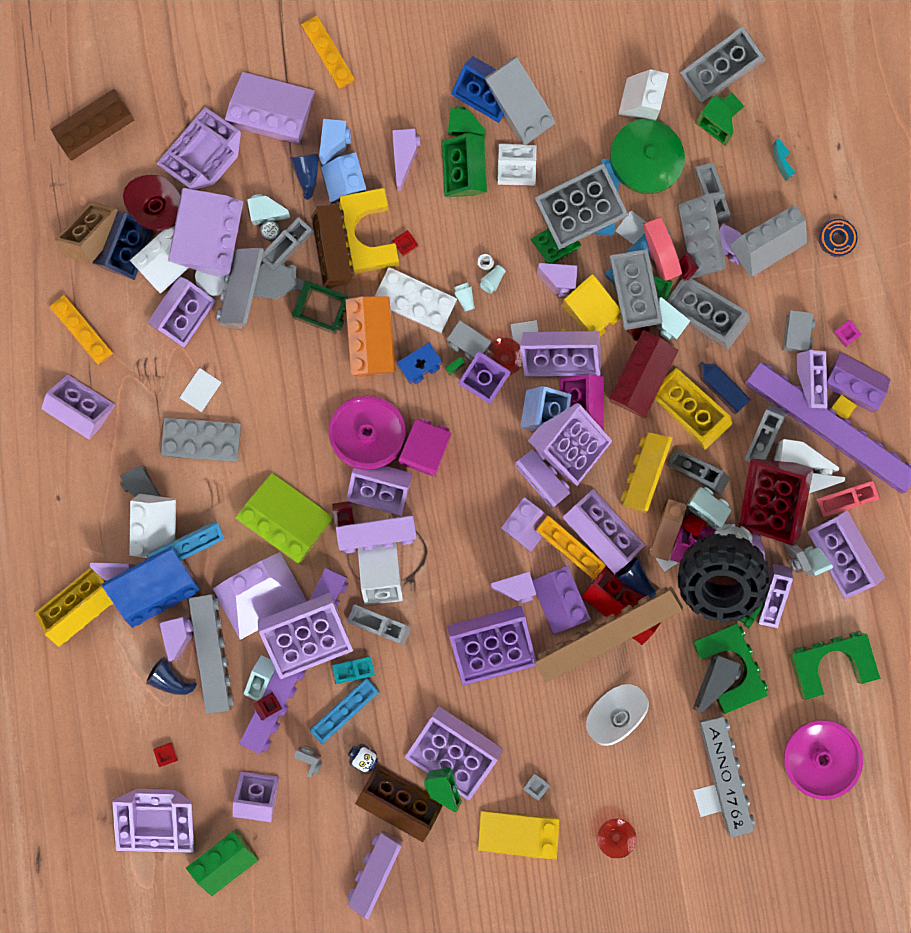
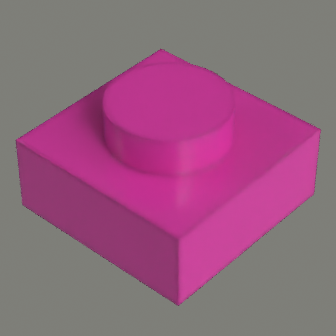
M851 320L834 331V334L845 347L862 335Z

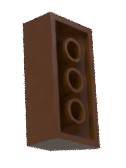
M113 89L51 128V131L67 157L72 161L135 120Z
M339 204L317 206L311 219L323 287L331 289L349 283L352 277H354L353 266L349 264L351 252L350 248L346 247L345 240H347L348 236L346 228H343L344 212L340 210Z
M378 764L355 803L357 806L421 842H424L443 806L430 798L428 792Z

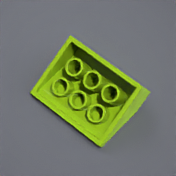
M273 473L264 481L236 517L237 520L298 564H301L334 518Z

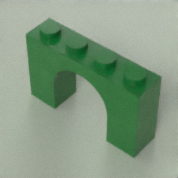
M735 623L692 641L701 660L722 651H731L737 654L743 663L744 673L741 681L736 686L727 689L716 699L724 714L767 697L766 691L769 690L765 680H761L759 676L761 670L758 663L753 662L751 657L753 651L751 646L745 643L743 637L746 635L742 626H738Z
M856 631L849 633L850 637L842 639V636L831 638L830 643L824 644L821 641L813 643L812 648L805 649V646L793 649L794 653L789 654L802 699L808 700L825 695L818 667L821 659L833 651L842 652L849 658L857 683L864 684L881 679L868 635Z

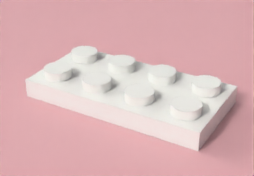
M388 267L375 296L390 297L391 311L442 334L457 302V298Z

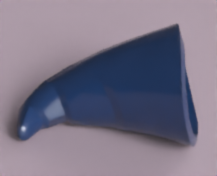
M319 154L289 157L303 190V197L309 200L313 196L316 186Z
M640 556L632 559L616 574L618 580L641 596H649L650 598L658 590L652 586L648 579Z
M163 657L154 665L146 681L147 685L174 695H187L193 692L197 686V683H184L174 673L166 657Z

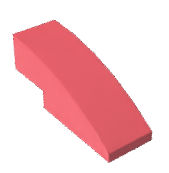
M658 217L643 223L650 257L655 260L658 277L667 281L681 275L680 263L662 218Z
M875 480L818 498L817 501L822 516L825 517L878 500L880 495Z

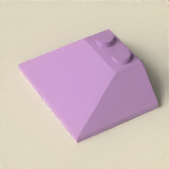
M204 107L156 164L192 190L213 186L238 157L241 132Z
M281 552L261 560L213 588L240 640L258 630V620L307 602Z
M135 789L113 800L116 851L194 853L192 801L178 791Z

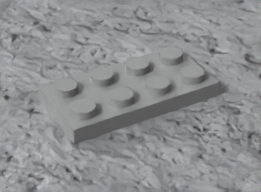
M706 194L678 204L687 254H691L699 267L691 278L702 277L726 269L713 194Z
M648 249L610 255L609 259L624 330L662 324L663 320Z
M164 418L161 456L238 462L241 424Z

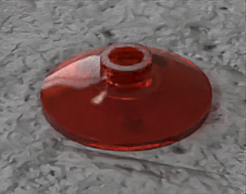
M497 339L489 345L486 351V356L511 371L510 375L516 373L523 364L520 345L512 339ZM507 355L508 360L502 361L501 356Z
M608 820L598 831V845L601 851L611 858L618 859L628 856L636 845L635 830L625 820ZM618 834L620 839L614 841L613 835Z

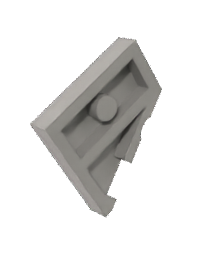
M783 543L790 557L788 562L793 571L796 570V573L811 569L804 551L796 543L793 546Z

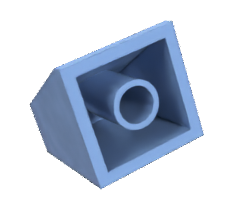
M545 386L526 390L520 428L535 432L540 425L570 407L571 394Z

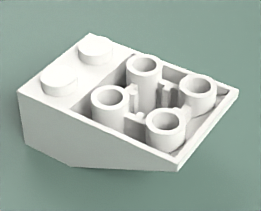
M783 439L776 443L774 461L794 462L812 467L817 472L816 474L832 475L833 472L839 471L838 466L804 442Z

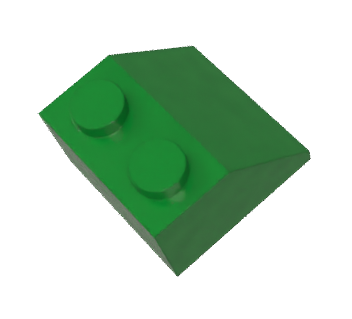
M714 95L701 112L696 125L726 146L734 133L731 110L724 98Z

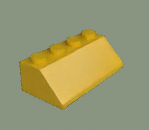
M649 432L646 436H642L639 447H642L640 454H636L633 460V465H635L634 471L629 473L626 483H629L627 491L623 490L620 501H623V507L640 513L648 511L673 438Z
M89 568L35 612L44 635L58 647L67 642L74 634L83 629L85 625L113 604L101 585L106 581L92 568Z

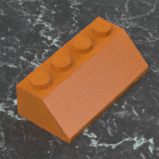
M371 296L345 299L351 375L366 377L395 373L390 297Z

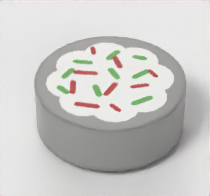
M266 221L261 226V234L264 239L273 241L280 235V228L276 222Z

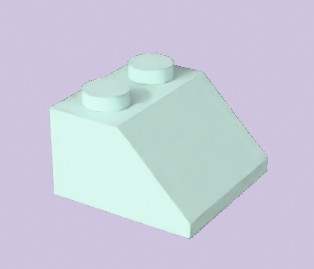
M699 487L686 503V508L708 522L707 524L712 528H721L731 512V509L728 508L729 504L721 498L719 500L713 496L714 493L707 487Z

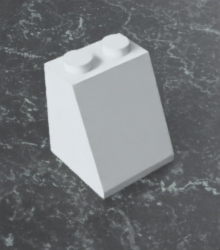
M649 69L628 77L618 115L638 120H656L661 109L669 74Z
M394 543V546L383 548L382 544L374 545L375 549L363 551V547L358 548L361 591L364 604L372 605L403 601L396 543Z

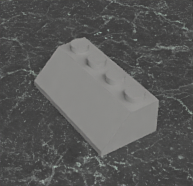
M793 205L740 236L730 247L749 276L753 277L807 244L806 220L797 206Z

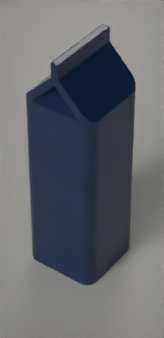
M702 361L698 365L700 367L701 381L734 414L738 413L751 400L717 364H705Z

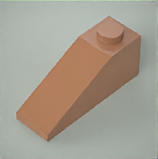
M669 499L665 501L649 556L666 561L669 560L687 507L686 504Z

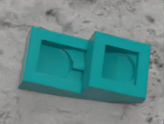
M778 138L773 144V154L782 177L787 181L796 172L786 160L790 154L789 150Z
M371 657L331 665L335 684L375 676Z

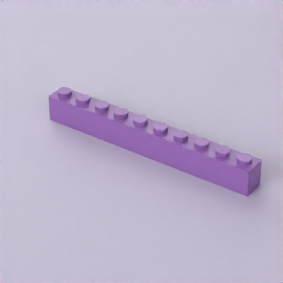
M759 363L744 383L778 408L787 411L789 416L899 493H906L911 486V464L907 462L904 464L899 460L900 457L897 454L883 449L884 446L880 442L867 438V433L853 428L850 421L837 417V413L829 407L827 409L809 408L803 389L798 385L793 386L790 384L789 379L784 375H778L773 372V368L770 365Z
M325 568L310 600L331 593L335 605L338 607L340 603L338 597L340 593H345L349 584L346 582L348 578ZM275 670L262 698L273 692L282 709L263 721L255 711L239 743L240 745L258 754H261L263 750L267 752L272 742L269 738L272 733L275 734L280 726V723H278L280 715H285L289 707L286 703L289 697L293 699L297 691L295 685L298 680L301 681L306 670L283 679L279 678Z

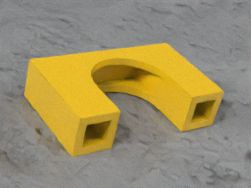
M385 188L340 196L341 202L337 204H339L340 210L344 212V221L342 223L343 228L347 230L348 239L345 240L346 247H349L351 252L349 264L353 266L355 274L399 266L395 243L368 247L360 243L355 236L356 225L364 216L389 211Z

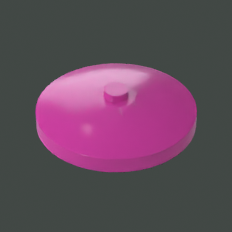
M361 396L350 399L334 412L330 420V445L336 456L351 467L365 470L383 467L392 462L404 446L406 428L403 417L395 406L384 399L374 396Z
M828 720L808 722L794 731L785 746L783 760L786 774L791 783L809 797L822 800L840 797L854 787L861 775L863 768L861 746L852 732L838 723Z

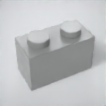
M793 310L787 313L782 351L801 353L812 349L813 338H811V330L815 328L813 313Z
M462 321L458 322L447 338L448 347L455 352H458V350L465 354L464 357L470 362L473 361L478 351L485 354L491 345L490 340Z

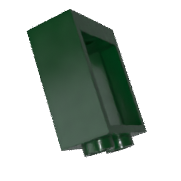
M305 280L292 317L295 320L336 334L337 330L341 331L344 323L342 317L344 312L346 313L345 299H349V297ZM312 291L341 301L333 326L303 316Z

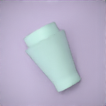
M496 265L493 270L481 279L480 287L489 294L496 291L506 272L505 269L500 265Z
M467 282L454 287V294L462 305L464 312L474 309L472 286H469Z

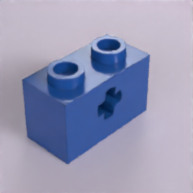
M430 342L397 362L398 367L409 384L421 382L424 379V375L429 372L431 374L435 373L442 364ZM418 361H421V363L425 362L423 369H420V367L416 368Z

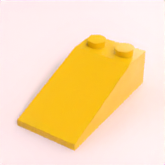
M675 368L664 379L655 401L696 443L706 450L732 425L730 415L678 368Z
M481 811L478 851L557 859L560 819L556 816Z

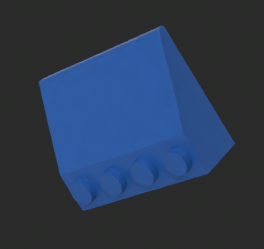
M172 547L161 551L101 584L124 620L132 628L141 625L144 621L159 615L170 607H174L179 602L194 596V594L200 591L193 573Z

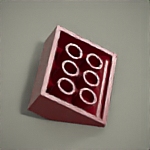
M751 459L738 527H745L752 533L793 546L801 535L814 468L794 462Z

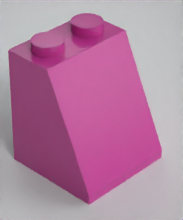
M421 418L418 421L415 419L399 458V464L436 477L452 433L448 432L449 428L438 425L437 428L432 426L428 420Z

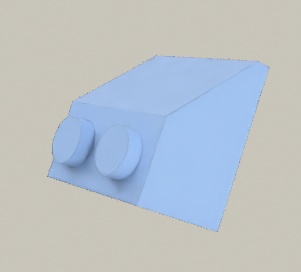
M323 119L319 153L322 166L339 157L347 150V144H351L352 134L350 133V128L347 127L346 121Z
M356 152L337 157L321 167L331 204L339 202L340 196L367 191Z

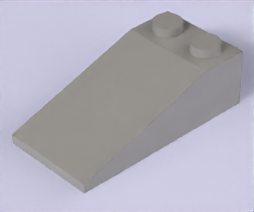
M742 26L680 73L702 104L766 61V58L747 30Z
M516 56L484 78L515 137L525 145L556 123L549 108Z
M682 278L666 300L690 320L688 324L727 350L730 349L750 321L748 311L692 278L686 281Z

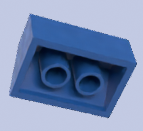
M472 56L464 64L451 95L499 123L504 114L484 79L496 69Z

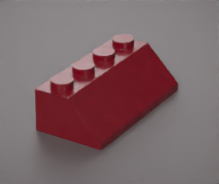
M643 330L609 398L610 402L646 418L679 350L660 337Z

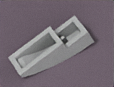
M714 163L695 167L701 196L713 194L718 224L728 222L730 211L724 198L725 192Z
M298 217L263 252L261 260L274 271L314 233L313 230Z
M355 604L347 620L350 624L402 645H405L412 628Z

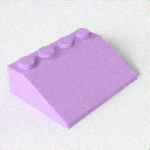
M242 72L230 100L225 121L237 129L300 145L315 90Z
M183 188L168 261L220 278L229 274L243 201L226 195Z
M577 403L540 425L528 442L563 477L578 486L612 443V440L584 408Z
M331 593L257 621L259 634L280 679L353 651Z
M438 706L404 758L426 773H429L430 770L452 768L459 794L469 801L498 761L503 748Z

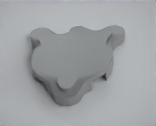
M284 261L273 271L264 263L259 268L253 297L279 299L290 291H301L304 281L296 277V267L294 265L285 266Z

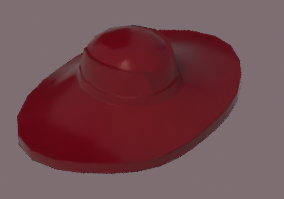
M143 175L127 184L123 193L124 205L137 223L147 229L156 231L170 229L175 226L181 195L170 181L159 175Z

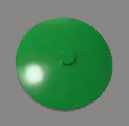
M640 119L628 123L617 133L610 147V164L615 176L624 186L637 193L656 194L665 191L677 181L684 168L685 152L681 140L670 127L656 120Z

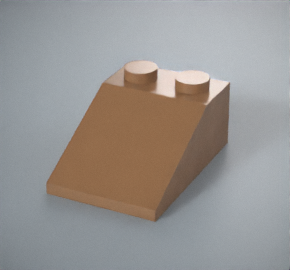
M90 202L54 239L64 256L88 263L95 260L103 250L118 210L114 207Z

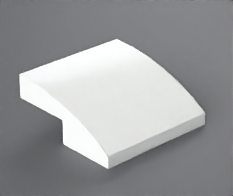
M499 144L498 185L535 186L537 145Z

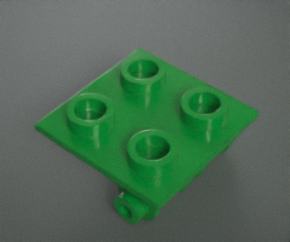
M549 228L530 239L544 257L546 264H554L559 259L563 260L564 256L568 257V254L578 251V248L582 246L579 241H576L559 250Z

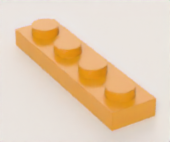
M318 16L301 24L302 29L337 88L340 90L354 82V76Z
M65 295L49 306L98 365L113 354Z
M546 516L535 529L539 535L592 580H595L606 566L551 517Z

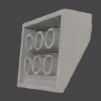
M604 163L535 197L559 250L629 216Z
M236 249L233 254L230 273L225 276L224 283H227L226 291L222 290L220 301L223 304L222 309L218 308L216 320H219L218 325L241 330L247 324L264 249Z

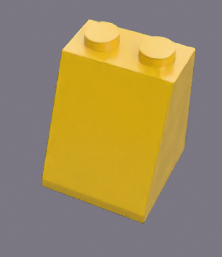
M593 274L568 295L562 304L563 309L584 331H599L600 337L607 331L605 328L609 324L613 326L620 320V308Z

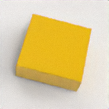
M840 395L831 409L837 413L836 416L840 419H848L857 405L843 395Z

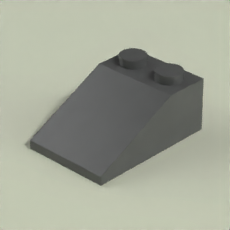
M712 655L693 709L702 713L734 683L735 679L738 680L742 671L739 668L741 664Z

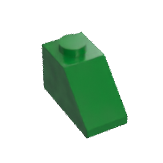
M460 106L450 108L448 136H460L471 133L484 136L485 139L486 130L470 110Z
M452 768L430 770L424 779V787L428 790L430 798L451 811L457 812L462 800Z

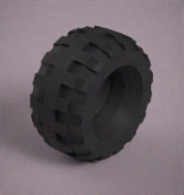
M711 534L709 538L703 537L697 540L684 552L678 570L680 595L694 613L703 615L705 619L711 621L712 619L720 620L719 622L741 620L745 615L750 616L756 612L767 597L769 590L768 562L765 561L764 554L755 545L752 546V543L744 537L740 539L734 534ZM715 576H729L736 579L739 583L718 585L708 580Z

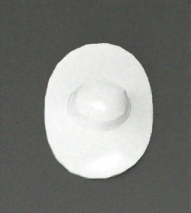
M631 684L620 685L607 692L596 702L587 717L586 728L589 736L596 743L604 746L613 745L624 739L641 723L648 712L649 701L646 694L639 687Z

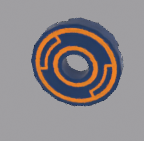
M833 219L827 222L819 234V244L822 250L833 257H843L849 254L855 248L858 241L855 227L849 221L843 219ZM834 234H841L843 241L841 243L835 242L833 239Z

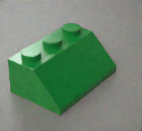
M466 133L442 141L444 197H466L486 193L484 136Z
M235 829L190 863L186 869L196 883L213 896L259 861V859L238 830Z

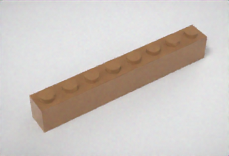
M664 586L655 591L656 594L650 598L649 596L641 598L638 601L639 604L633 607L631 605L624 607L621 610L622 613L616 616L614 614L609 615L604 619L605 622L589 626L587 628L588 631L583 634L578 632L570 637L571 640L566 643L564 641L557 643L553 646V650L540 652L534 664L545 683L681 612L683 605L672 586L668 588Z

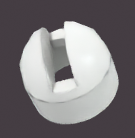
M483 254L478 258V265L483 270H490L493 268L494 260L490 255Z

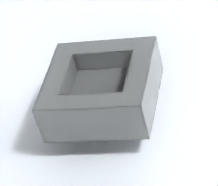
M534 773L523 787V790L539 801L550 787V784Z

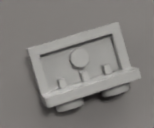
M304 745V747H299L296 750L294 758L311 765L307 775L311 778L313 774L317 775L323 762L320 761L321 755L314 753L315 749Z

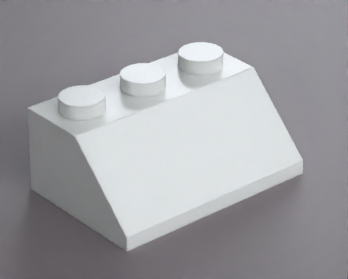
M175 226L163 230L130 260L159 293H162L188 269V267L168 261Z
M139 494L131 500L130 556L147 558V554L175 541L176 499Z

